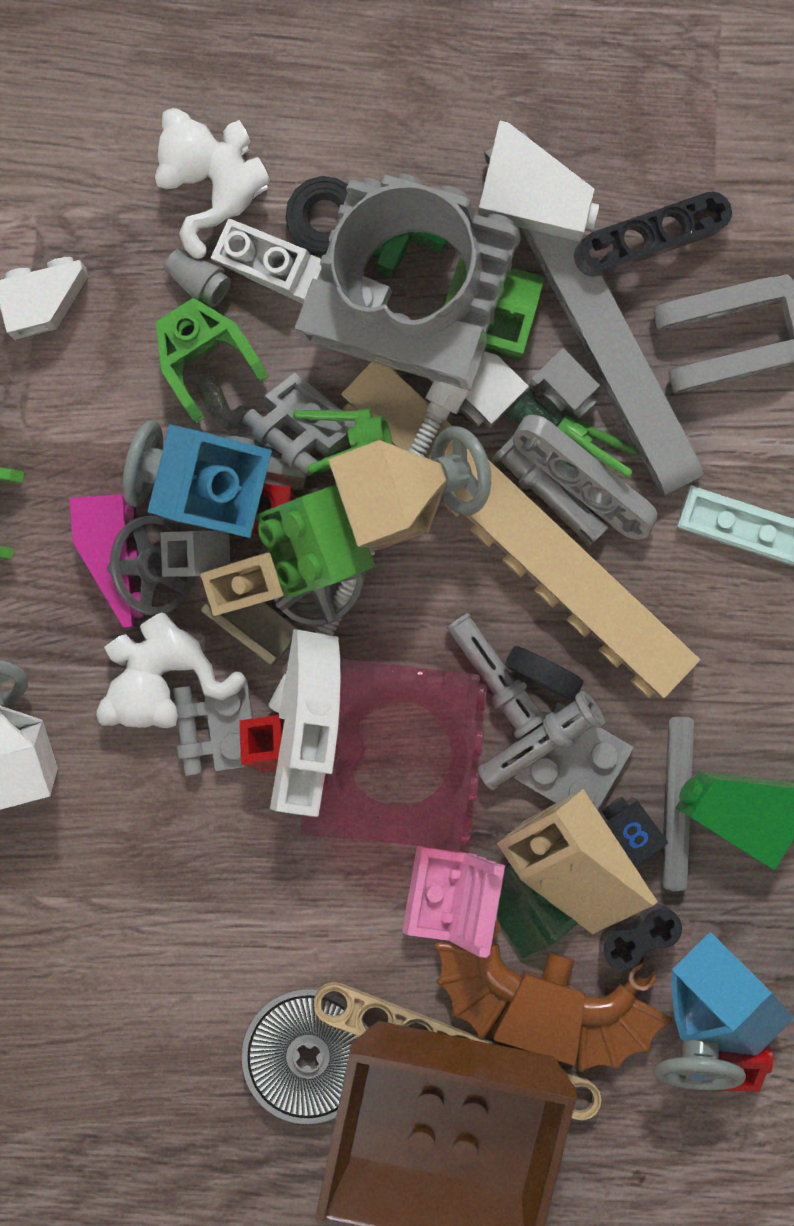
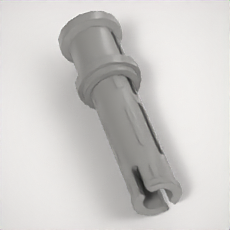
M513 436L492 457L496 463L501 461L519 479L518 485L522 489L528 490L530 488L588 547L608 528L583 502L524 456L515 447Z
M466 613L445 629L452 635L469 659L471 665L493 693L494 697L491 698L493 701L492 705L495 709L500 708L515 728L514 736L516 739H519L542 723L547 713L538 710L525 691L527 688L525 682H521L520 679L515 681L495 653V650L471 619V615Z
M585 691L576 694L574 702L557 713L551 711L546 714L542 726L513 743L485 764L478 766V772L483 782L491 790H494L498 785L529 767L555 748H569L574 744L576 737L591 727L600 728L605 723L603 714L592 697ZM580 715V719L572 724L569 723L570 720ZM549 735L550 739L546 741L545 737ZM533 746V750L512 764H508L509 760Z

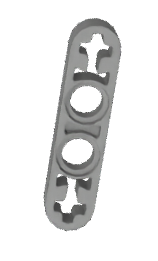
M528 415L523 418L513 435V443L524 456L540 467L618 532L631 539L641 540L647 538L658 516L656 509L651 503L549 420L538 415ZM561 460L573 464L577 469L569 467L568 465L564 464ZM594 487L603 489V490L606 491L609 495H606V494H603V493L599 492V491L596 490Z

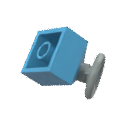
M149 420L139 427L129 447L123 471V496L128 505L137 507L147 499L153 488L147 512L174 521L250 538L272 450L172 424L168 426L163 447L161 426L158 422Z
M711 932L672 969L673 1009L679 1036L684 1041L682 1043V1058H672L659 1062L654 1068V1075L665 1084L686 1089L725 1090L738 1087L745 1081L746 1075L744 1070L733 1063L718 1060L719 1051L757 1056L794 1019V1016L775 995Z

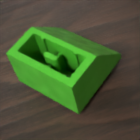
M461 255L449 287L445 305L456 296L467 277L465 263ZM511 267L503 284L502 296L498 299L494 310L493 322L490 323L486 334L487 344L484 351L515 361H521L545 277Z
M337 484L256 514L255 518L259 526L260 539L267 547L268 552H270L286 599L337 583L375 567L369 548L358 547Z

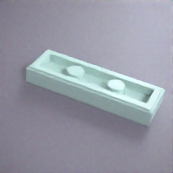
M692 485L689 486L676 525L677 529L794 566L793 518Z

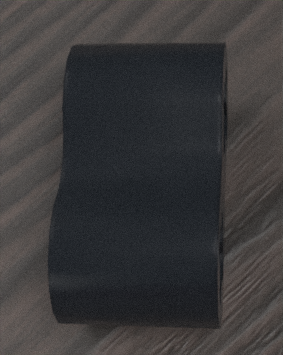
M655 904L641 911L638 918L632 923L608 927L602 933L599 940L601 954L610 966L618 970L631 969L640 962L642 956L649 950L655 948L665 949L677 943L682 935L681 920L669 907L663 904ZM657 916H660L664 921L669 920L664 925L666 933L661 936L656 931L650 932L655 927L653 919ZM619 937L624 942L631 941L626 946L628 954L623 957L617 952L610 953L616 948L614 940Z

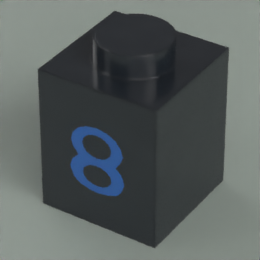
M622 796L601 811L604 815V821L635 868L669 844L639 801L633 797L625 801Z

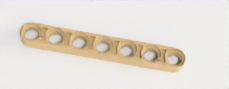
M326 983L315 994L314 1008L319 1019L328 1025L357 1036H361L368 1030L362 1023L364 1013L369 1008L378 1007L387 1013V1023L407 1027L414 1023H420L431 1032L500 1045L487 1039H480L477 1035L342 983ZM332 991L340 992L347 1000L345 1010L335 1016L328 1015L321 1007V1000L324 995ZM563 1069L575 1088L580 1086L587 1087L592 1092V1102L583 1110L574 1109L572 1118L582 1121L592 1118L597 1114L601 1106L599 1090L586 1077Z

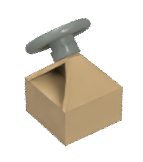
M458 426L448 427L438 435L432 448L431 460L381 440L328 459L358 547L381 550L429 532L441 498L454 512L461 515H473L484 507L490 495L491 470L486 452L474 434ZM453 440V454L445 456L446 448ZM467 448L474 459L478 480L472 474L470 464L467 461ZM466 488L473 499L469 502L462 501L453 491Z

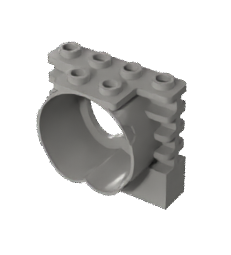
M398 174L397 178L384 175L381 182L371 178H363L362 182L349 180L344 205H340L337 213L339 217L335 230H331L329 236L330 244L327 253L322 256L320 261V273L317 279L312 278L295 330L304 342L471 391L487 344L486 334L490 323L493 322L494 310L498 299L502 296L503 284L507 273L510 272L515 249L518 248L521 240L519 229L514 226V222L511 219L499 214H489L488 218L476 215L471 200L467 198V195L463 191L451 186H441L440 190L425 186L420 179L408 174ZM409 232H426L448 241L461 255L467 272L466 280L456 296L437 312L419 320H410L401 313L393 314L385 304L368 308L362 292L364 270L373 253L389 239Z

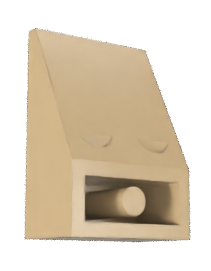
M584 789L524 820L497 843L522 882L592 934L646 910L658 902Z

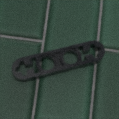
M714 191L705 192L594 231L585 236L575 248V264L585 275L592 277L601 276L713 236L728 225L731 220V204L721 193ZM705 208L708 211L715 210L717 213L715 219L706 217L699 220L696 224L694 223L693 217L699 215ZM665 217H673L679 221L682 226L681 237H671L664 231L662 223ZM634 230L642 235L645 243L642 251H635L627 246L624 239L626 231ZM611 244L613 245V251L607 253L601 260L597 257L590 258L588 255V251L592 247L595 251L608 248Z

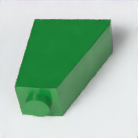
M698 771L695 777L689 779L680 791V801L675 807L677 810L775 871L794 840V782Z

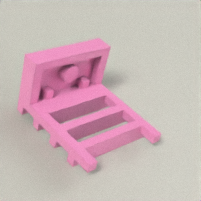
M417 845L402 932L410 936L447 940L479 957L487 958L490 956L505 865L496 864L495 861L486 860V858L477 856L474 853Z

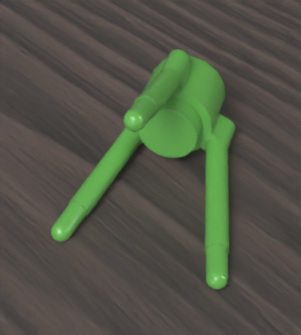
M370 408L358 411L295 410L293 412V416L296 419L356 421L355 426L348 429L351 448L310 464L307 468L312 473L309 475L310 477L331 470L328 460L330 458L378 440L392 445L391 432L386 418L383 415L373 417Z
M568 415L558 425L562 432L589 454L625 477L632 475L631 469L592 444V438L631 455L637 454L638 450L636 447L591 427L582 419L576 422ZM561 460L564 464L568 465L569 467L577 469L573 464Z

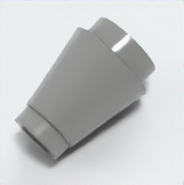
M179 249L174 250L170 254L164 265V271L170 274L192 298L211 308L216 307L224 299L231 285V279L225 275L223 268L202 259H194L190 254L184 253Z

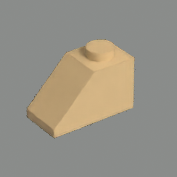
M270 552L200 573L213 616L283 596Z

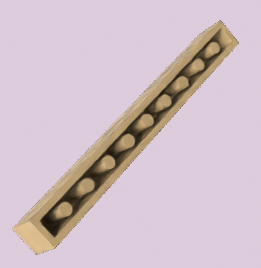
M371 362L341 393L342 400L346 403L342 409L343 411H358L370 408L373 417L383 415L390 428L392 445L407 451L412 449L411 444H414L413 440L415 438L417 439L416 434L420 433V428H423L421 424L425 423V418H428L426 410L429 403L394 370L378 363ZM443 420L442 424L439 423L440 428L436 429L438 432L434 434L435 438L431 439L433 442L429 444L430 448L426 449L427 454H423L425 458L431 460L432 448L436 438L444 429L452 427L447 420ZM453 440L448 444L445 456L453 454ZM467 448V461L470 464L472 474L478 480L474 459ZM489 461L491 470L490 495L486 504L479 512L473 515H465L474 523L470 531L488 548L495 543L506 554L502 561L517 576L521 578L527 573L538 584L534 591L549 606L553 608L557 603L560 604L570 614L566 621L576 632L584 638L589 633L602 644L598 652L615 668L623 664L634 674L630 682L647 698H650L653 694L658 698H665L701 659ZM466 488L453 491L462 501L469 502L473 499ZM441 498L440 503L451 514H453L455 517H458L460 514L451 510Z

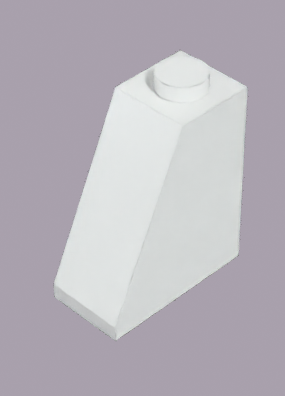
M499 121L478 215L488 218L489 214H499L511 219L516 227L580 242L585 229L593 231L599 204L591 203L594 188L510 123Z

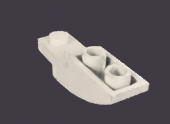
M228 218L211 256L213 261L302 304L304 303L312 278L317 279L321 270V259L310 255L306 249ZM363 276L362 292L366 306L369 308L386 305L392 293L391 288Z
M293 630L279 718L285 719L270 805L271 810L318 817L325 773L332 774L339 722L340 652L339 641L336 636Z

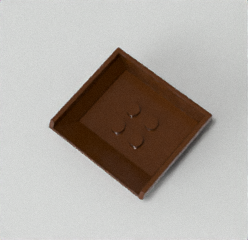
M377 1021L351 1043L315 1219L321 1221L327 1219L356 1226H545L576 1103V1088L554 1056Z

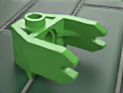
M195 298L190 299L156 321L161 372L195 424L203 420L204 416L185 387L183 368L218 345L226 342L237 348L260 383L269 377L266 369L237 324ZM186 327H194V331L190 335H182Z

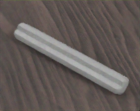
M672 717L669 720L664 837L669 844L664 846L662 873V886L668 891H685L688 880L690 817L675 807L680 801L679 794L682 787L692 778L694 720L689 717Z

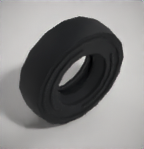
M319 176L306 180L294 190L287 202L285 218L289 234L299 247L306 249L311 254L326 255L330 244L329 236L331 231L325 233L313 229L308 222V211L313 204L322 200L332 201L340 208V205H344L347 196V183L338 178Z
M520 646L512 648L505 662V666L511 671L567 699L574 700L583 685L584 680L578 675Z

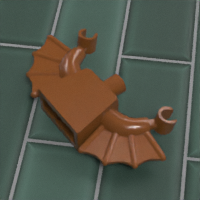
M498 914L496 915L490 956L487 958L479 957L456 944L437 942L435 944V949L438 950L442 961L440 977L437 978L436 982L448 991L452 999V1015L468 1021L474 1027L480 1039H485L493 1027L492 1035L494 1040L529 1052L554 1056L557 1061L575 1066L578 1054L577 1067L579 1071L583 1072L585 1069L596 1065H605L617 1069L629 1055L640 1051L649 1052L651 1050V1042L656 1033L672 1023L670 1016L645 1004L634 996L637 990H648L655 983L656 969L648 978H640L635 974L642 967L644 958H641L640 962L630 969L629 981L624 986L620 984L611 994L605 997L585 996V992L581 987L568 983L575 962L571 957L550 951L543 974L524 969L519 975L504 965L500 955L499 944H495V937L500 932Z

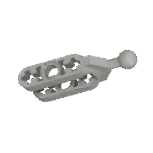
M788 274L768 277L673 300L652 308L657 330L662 331L780 301L790 339L673 369L668 372L673 393L689 392L793 365L794 280Z

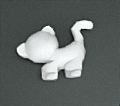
M171 108L162 114L163 132L159 139L157 156L159 166L156 170L155 180L157 186L164 189L177 188L183 183L195 184L203 181L207 176L212 180V208L202 213L187 216L179 232L184 249L194 259H202L206 255L207 247L197 236L199 229L215 227L228 218L240 215L250 205L252 199L268 189L267 184L270 179L258 157L246 162L242 157L243 154L249 151L250 139L240 120L228 124L223 131V142H218L207 125L192 120L187 113L180 109Z
M159 613L140 626L145 640L141 643H135L133 639H130L125 634L114 639L104 647L107 655L113 662L121 666L126 665L127 668L110 682L107 695L100 701L96 710V717L102 726H114L120 723L126 727L147 728L155 725L161 728H170L176 726L178 714L176 705L170 699V689L162 678L164 673L171 670H194L204 695L221 701L237 694L245 685L246 679L241 672L235 671L222 683L216 681L212 665L203 654L199 642L188 632L178 629L165 613Z

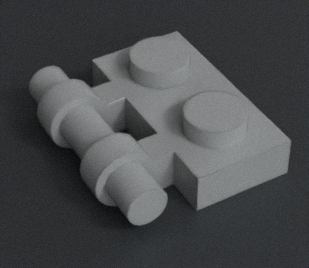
M295 372L265 395L263 407L270 413L263 417L257 411L251 409L242 420L253 431L252 436L263 445L270 444L282 454L281 460L292 469L298 467L308 476L312 474L308 471V466L318 462L309 452L315 448L326 458L333 455L349 441L348 429L354 427L356 421L294 418L293 412L295 410L342 411ZM286 425L299 436L292 441L280 429Z
M245 678L246 683L237 694L222 701L205 695V702L193 703L190 686L173 688L181 745H177L178 759L183 758L185 776L202 773L200 759L202 755L213 754L215 771L247 767L241 764L239 720L253 718L248 678ZM207 715L211 741L198 742L195 716Z

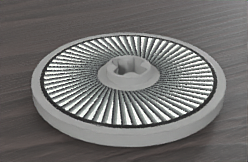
M316 989L290 991L268 1002L251 1021L242 1046L243 1074L252 1095L262 1107L274 1116L297 1124H317L336 1118L351 1043L359 1037L328 1025L319 1019L314 1008L315 994L318 991ZM329 992L321 1000L323 1011L332 1016L341 1014L347 1005L345 1000ZM362 1018V1023H363V1025L365 1026L366 1029H368V1027H367L365 1021H364L363 1018ZM305 1045L308 1049L316 1046L319 1049V1052L315 1055L318 1062L316 1066L311 1068L306 1063L300 1067L296 1063L300 1058L299 1051L297 1050L300 1046Z

